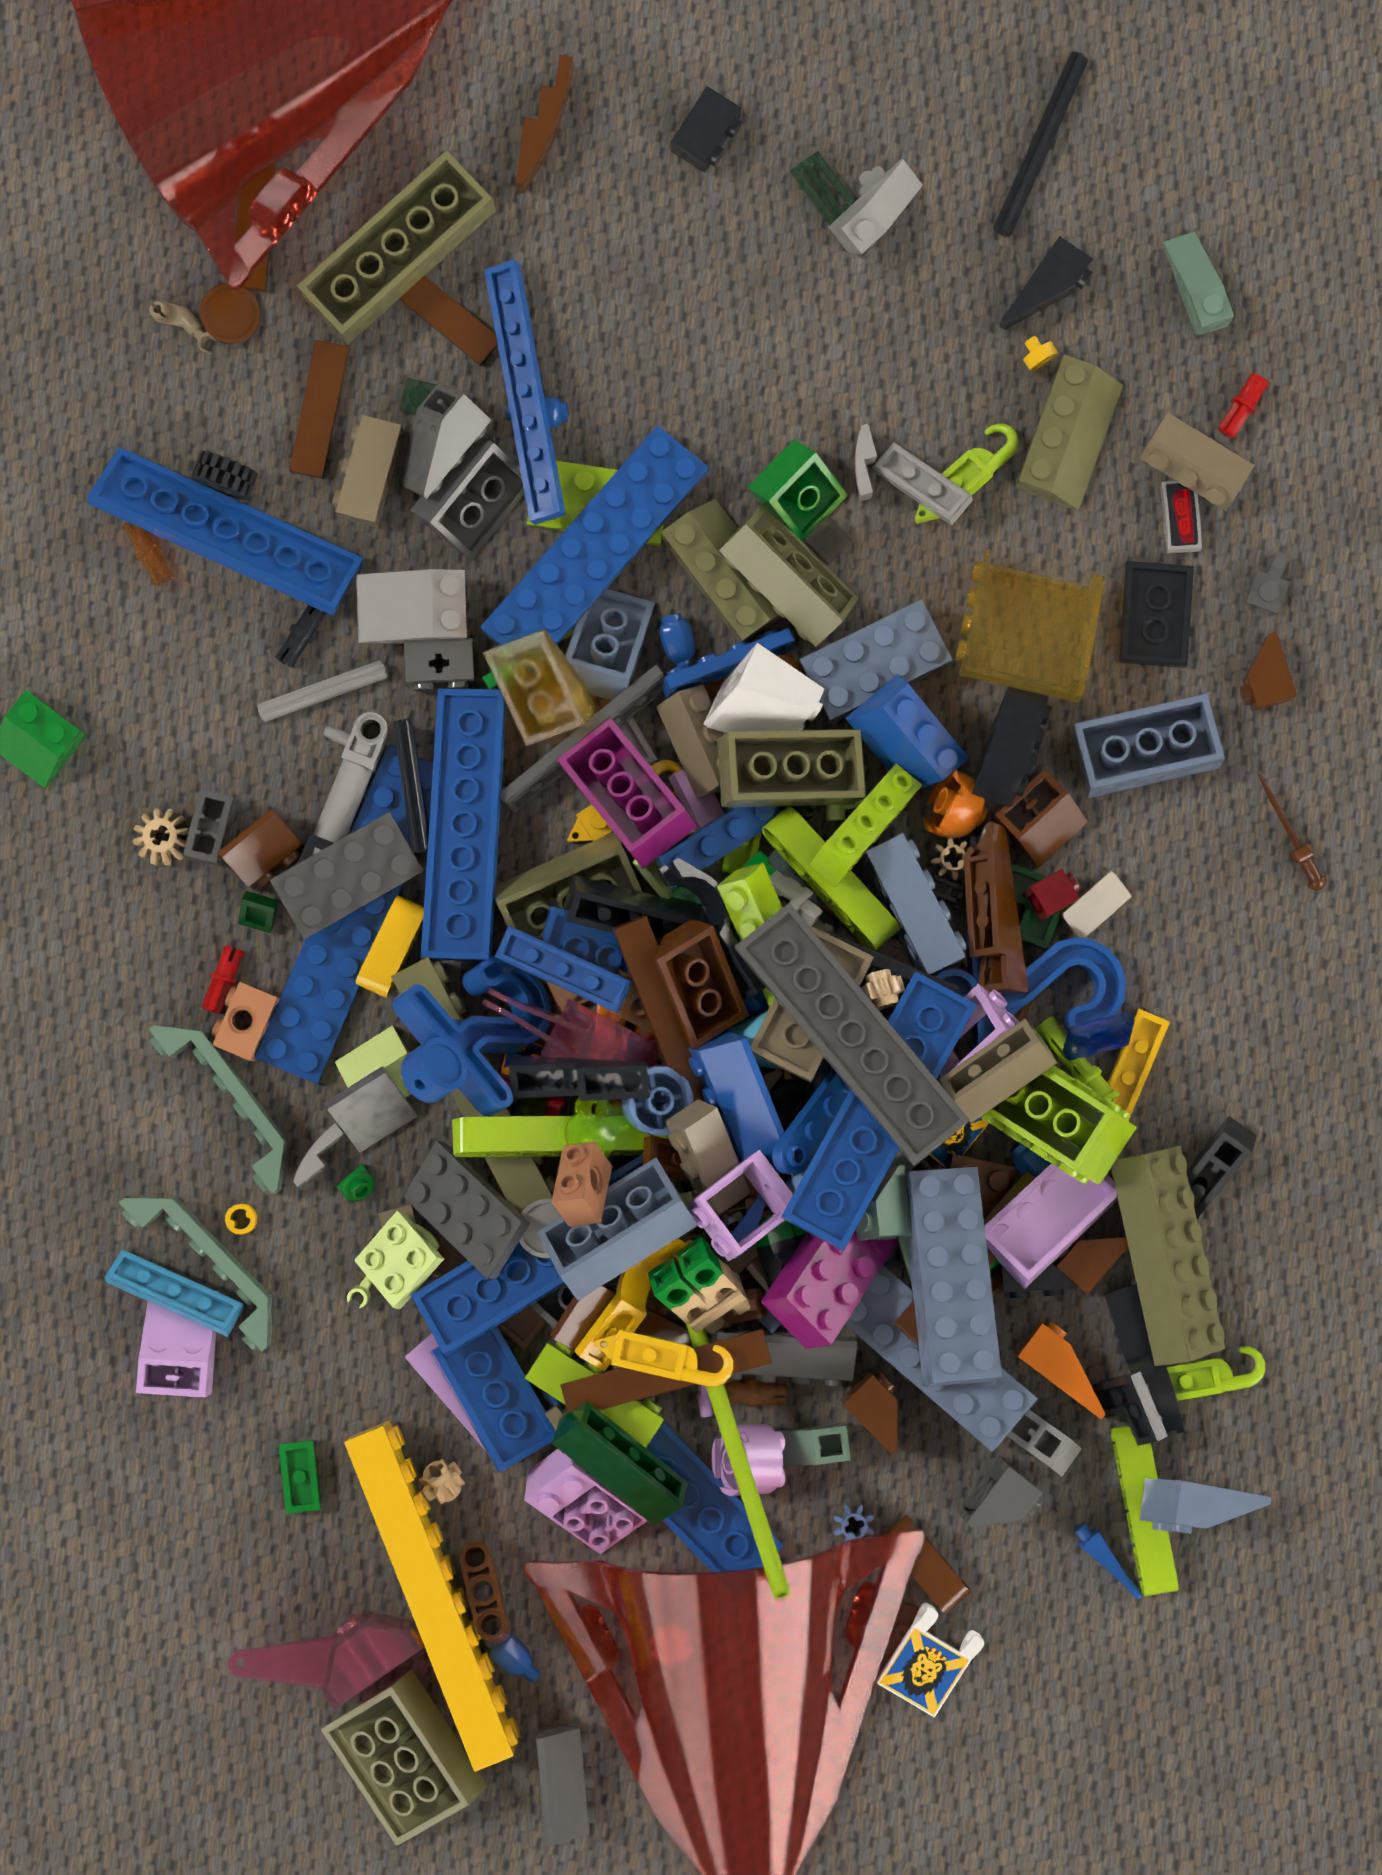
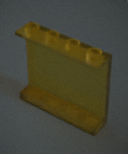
M986 549L982 562H975L971 581L977 582L976 588L970 587L966 607L972 608L971 614L965 613L960 633L966 634V640H959L955 660L961 661L959 675L1080 703L1088 679L1105 576L1092 573L1088 586L988 564L991 550Z

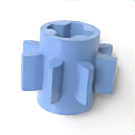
M845 1503L843 1504L845 1513L842 1516L833 1515V1519L839 1522L841 1526L833 1531L834 1535H841L843 1533L846 1536L844 1539L845 1546L850 1544L851 1539H858L859 1544L863 1546L864 1540L862 1537L866 1533L870 1535L875 1533L871 1527L867 1526V1522L872 1521L874 1516L873 1514L864 1516L861 1503L857 1505L856 1510H850L849 1506ZM853 1516L856 1521L863 1520L859 1524L860 1531L856 1533L851 1528L846 1530L844 1528L849 1525L848 1518Z

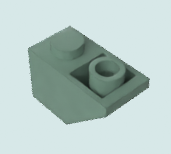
M845 1422L777 1430L782 1432L785 1438V1448L782 1451L783 1466L820 1465L851 1461Z

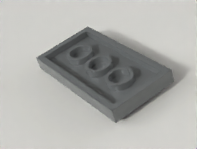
M387 812L269 881L302 938L305 940L423 872V869L390 812Z
M442 1141L435 1142L403 1196L486 1279L496 1280L530 1224L462 1157L453 1156V1149L446 1142Z

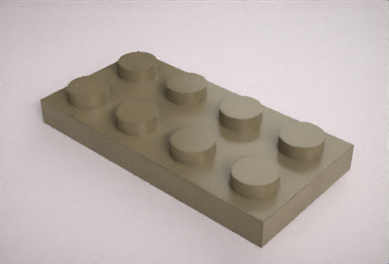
M811 926L817 937L860 987L874 960V956ZM774 998L750 1045L754 1055L811 1083L824 1057L776 998Z

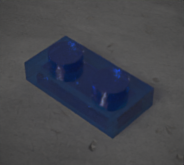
M1124 1012L1069 1026L1063 1053L1070 1061L1128 1046L1135 1020L1129 1012Z

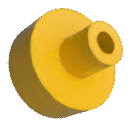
M1033 336L1025 342L1030 353L1023 361L1029 371L1033 372L1053 360L1059 352L1052 341L1041 345L1038 338Z

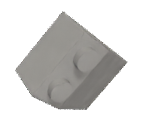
M428 569L356 575L358 643L404 644V641L467 638L465 570Z

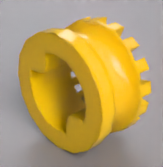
M248 1204L233 1205L225 1215L227 1228L235 1234L250 1233L257 1224L258 1216L256 1211ZM239 1209L246 1210V1217L250 1218L249 1225L244 1229L237 1228V1221L232 1219L235 1211Z

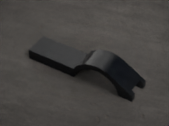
M680 858L669 863L671 868L665 865L658 869L656 872L666 887L679 886L686 888L694 893L706 909L708 923L713 925L742 999L745 1000L765 989L766 986L735 950V946L739 942L729 928L731 918L717 888L719 884L711 876Z
M1137 1283L1103 1293L1130 1372L1141 1371L1144 1380L1149 1386L1150 1395L1155 1407L1163 1419L1166 1433L1176 1430L1178 1434L1185 1432L1166 1365H1154Z

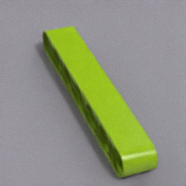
M625 1116L461 1117L452 1120L453 1156L455 1157L561 1156L563 1146L593 1141L597 1143L605 1156H640L644 1150V1137L650 1136L636 1130L626 1120ZM667 1135V1136H657V1137L669 1139V1135Z

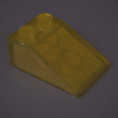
M545 629L483 653L526 746L585 725L597 713L584 681Z

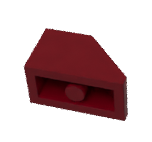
M1060 869L1029 887L1023 894L1041 922L1078 900L1080 897L1077 892L1080 890V887L1070 872L1065 874L1063 869Z

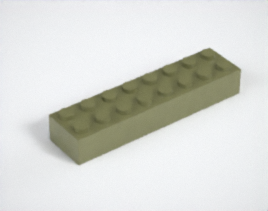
M427 957L391 976L400 994L414 984H420L433 995L452 1019L464 1020L462 1013L467 1010L458 993H455V991L450 993L446 983L450 982L451 979L443 964L439 961L434 962ZM487 1053L483 1054L485 1059L498 1072L491 1056ZM458 1088L451 1092L463 1117H485L474 1108ZM508 1106L492 1117H513L514 1115ZM485 1157L506 1200L520 1214L534 1201L546 1198L552 1199L556 1181L552 1175L546 1177L540 1166L545 1163L543 1157Z

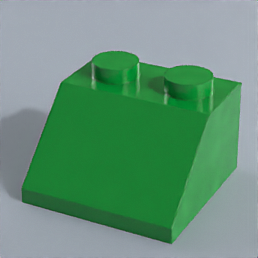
M795 439L747 487L760 504L764 503L802 542L848 496L817 453Z
M25 690L4 716L0 726V755L46 789L87 735L32 693Z

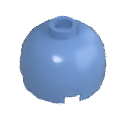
M648 1067L650 1098L622 1099V1109L626 1120L636 1130L647 1135H670L666 1120L693 1103V1093L689 1082L683 1076L673 1071L674 1069L669 1067Z

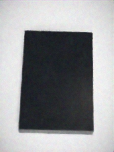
M1136 561L1125 562L1118 663L1187 667L1194 566Z

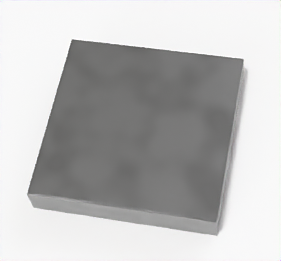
M383 1066L324 1102L329 1113L359 1153L418 1117Z

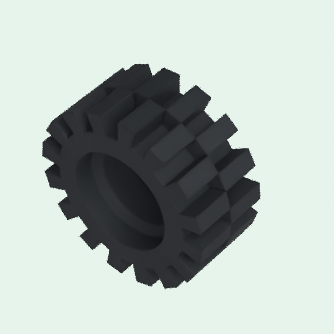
M203 450L200 451L191 474V478L196 482L215 491L222 492L225 495L242 500L249 499L258 476L256 471L248 466L241 465L238 461Z

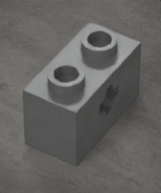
M472 638L404 641L405 682L408 686H414V691H433L434 685H448V689H468V684H476L475 646ZM439 658H443L445 664L449 665L443 667V673H437L436 669L431 667V665L438 663Z
M203 789L199 790L183 853L185 857L223 867L224 860L218 854V851L229 843L239 801L236 798Z

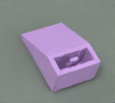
M148 1301L138 1359L136 1393L207 1397L211 1395L216 1332Z
M556 1449L528 1470L524 1500L599 1554H602L647 1521L559 1449Z

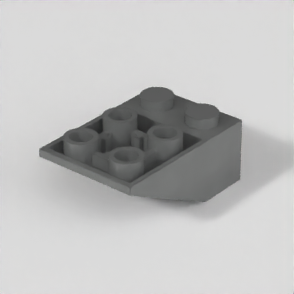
M438 383L416 410L399 484L426 499L430 495L435 494L443 485V479L448 472L456 468L463 461L465 452L471 444L484 436L486 426L490 423L491 419L464 393Z

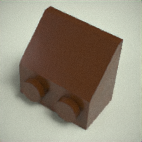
M270 809L218 851V854L249 888L254 890L258 886L261 890L270 884L269 880L276 876L274 873L283 865L289 868L299 861L302 854L300 851L304 849L305 845L283 818Z
M869 1370L840 1400L856 1419L893 1455L897 1451L898 1400L892 1394L896 1388L881 1372L874 1375Z

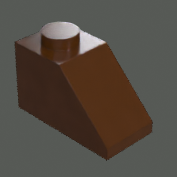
M1277 631L1270 633L1264 638L1242 679L1244 685L1240 686L1241 697L1246 706L1250 705L1252 712L1291 701L1297 696Z
M1120 1236L1077 1239L1057 1258L1054 1266L1072 1280V1283L1081 1291L1089 1294L1128 1248L1127 1238Z

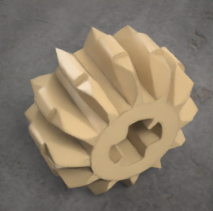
M155 808L153 820L147 814L141 816L142 820L146 823L145 827L135 825L134 830L141 833L142 837L133 839V844L136 846L145 845L138 854L142 858L151 854V864L157 865L162 857L164 865L170 866L172 862L170 854H173L178 860L184 858L178 848L180 846L185 848L186 841L182 840V837H187L190 829H180L185 824L186 819L180 816L174 820V810L168 809L163 817L161 809ZM165 828L168 829L165 833L170 835L169 840L161 841L160 845H157L160 841L155 839L156 833H163Z

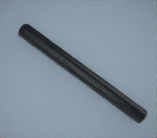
M1073 51L1067 59L993 226V230L1001 236L1010 237L1088 63V58L1083 53Z

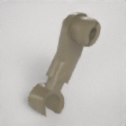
M164 301L153 302L154 307L150 305V315L156 322L184 328L191 338H196L198 349L207 355L212 354L204 348V343L209 339L217 343L219 341L203 330L204 326L190 309Z

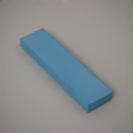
M123 1249L105 1276L106 1283L228 1337L244 1310L243 1303Z

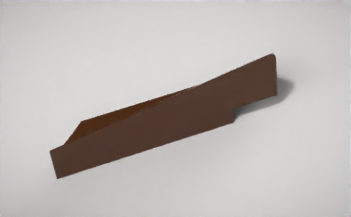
M988 822L984 826L986 832L978 844L970 846L964 855L969 957L974 959L981 958L979 985L991 992L994 989L999 993L1028 992V984L1006 828L1003 825Z

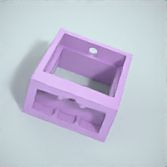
M977 984L964 996L966 999L976 1003L977 1006L959 1039L986 1014L994 1025L995 1030L961 1061H959L952 1050L939 1074L940 1077H943L1019 1023L1005 1009L1007 1002L999 992L994 989L990 992Z
M758 1150L686 1205L691 1210L690 1213L700 1228H704L711 1237V1243L716 1252L730 1261L741 1255L784 1221L781 1216L793 1194L763 1153ZM744 1173L774 1215L737 1243L707 1200Z

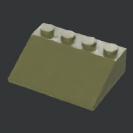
M614 832L497 884L494 898L507 926L514 927L541 940L550 906L564 909V903L573 875L642 892L622 844ZM538 977L542 985L547 983V981Z
M412 1669L392 1680L320 1729L396 1846L465 1808L488 1787L479 1771L474 1772L466 1751Z

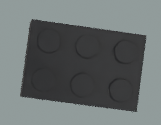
M1011 677L994 719L971 794L1007 807H1011L1016 795H1023L1029 778L1024 775H1032L1038 758L1033 749L1039 750L1045 734L1040 725L1046 726L1052 710V706L1047 705L1050 690Z

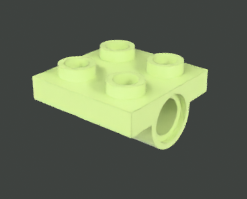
M397 1210L354 1261L393 1308L401 1309L444 1258L437 1251L440 1247L437 1239L424 1227L414 1224L405 1212Z

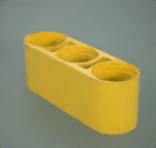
M397 895L356 979L357 985L384 998H388L395 985L391 976L402 971L423 927L420 925L423 922V906Z

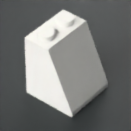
M757 643L723 681L703 724L708 728L725 733L728 731L803 730L804 722L807 719L813 721L820 712L823 704L819 701L824 688Z

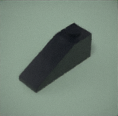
M1059 236L1003 316L999 327L1006 330L1069 296L1076 286L1082 289L1093 273L1089 270L1093 258Z
M1230 1116L1226 1118L1209 1139L1186 1172L1190 1189L1194 1194V1209L1197 1219L1253 1151L1257 1135Z

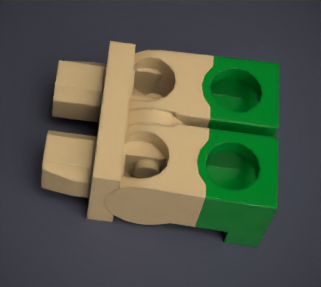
M702 1236L676 1253L678 1260L671 1256L648 1272L654 1296L684 1322L689 1323L691 1329L696 1333L704 1329L713 1334L721 1329L724 1324L722 1315L730 1310L735 1315H741L750 1309V1303L744 1292L739 1275L734 1270L732 1271L726 1263H723L711 1251L709 1243Z

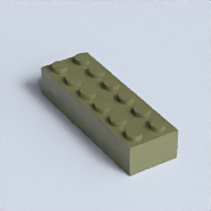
M446 150L297 285V288L302 298L348 346L423 276L431 271L496 212L493 199Z
M1181 1146L1143 1152L1117 1159L1112 1165L1111 1170L1154 1365L1162 1366L1191 1362L1225 1349V1334L1219 1322L1216 1308L1217 1298L1211 1286L1209 1262L1203 1250L1201 1241L1202 1230L1197 1222L1194 1209V1194L1189 1186L1186 1173L1187 1162L1182 1155Z

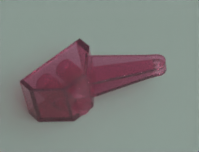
M491 988L489 989L488 993L518 1009L556 1023L550 1036L498 1005L485 999L482 1002L483 1005L499 1012L544 1041L546 1044L540 1057L647 1062L648 1067H651L659 1052L657 1043L571 999H568L561 1015L503 995ZM613 1099L622 1103V1099Z
M370 1612L360 1618L358 1613H355L343 1621L340 1627L336 1629L338 1635L239 1649L230 1656L228 1669L233 1675L238 1677L322 1688L323 1694L335 1710L420 1651L424 1643L414 1620ZM237 1660H244L245 1666H239Z

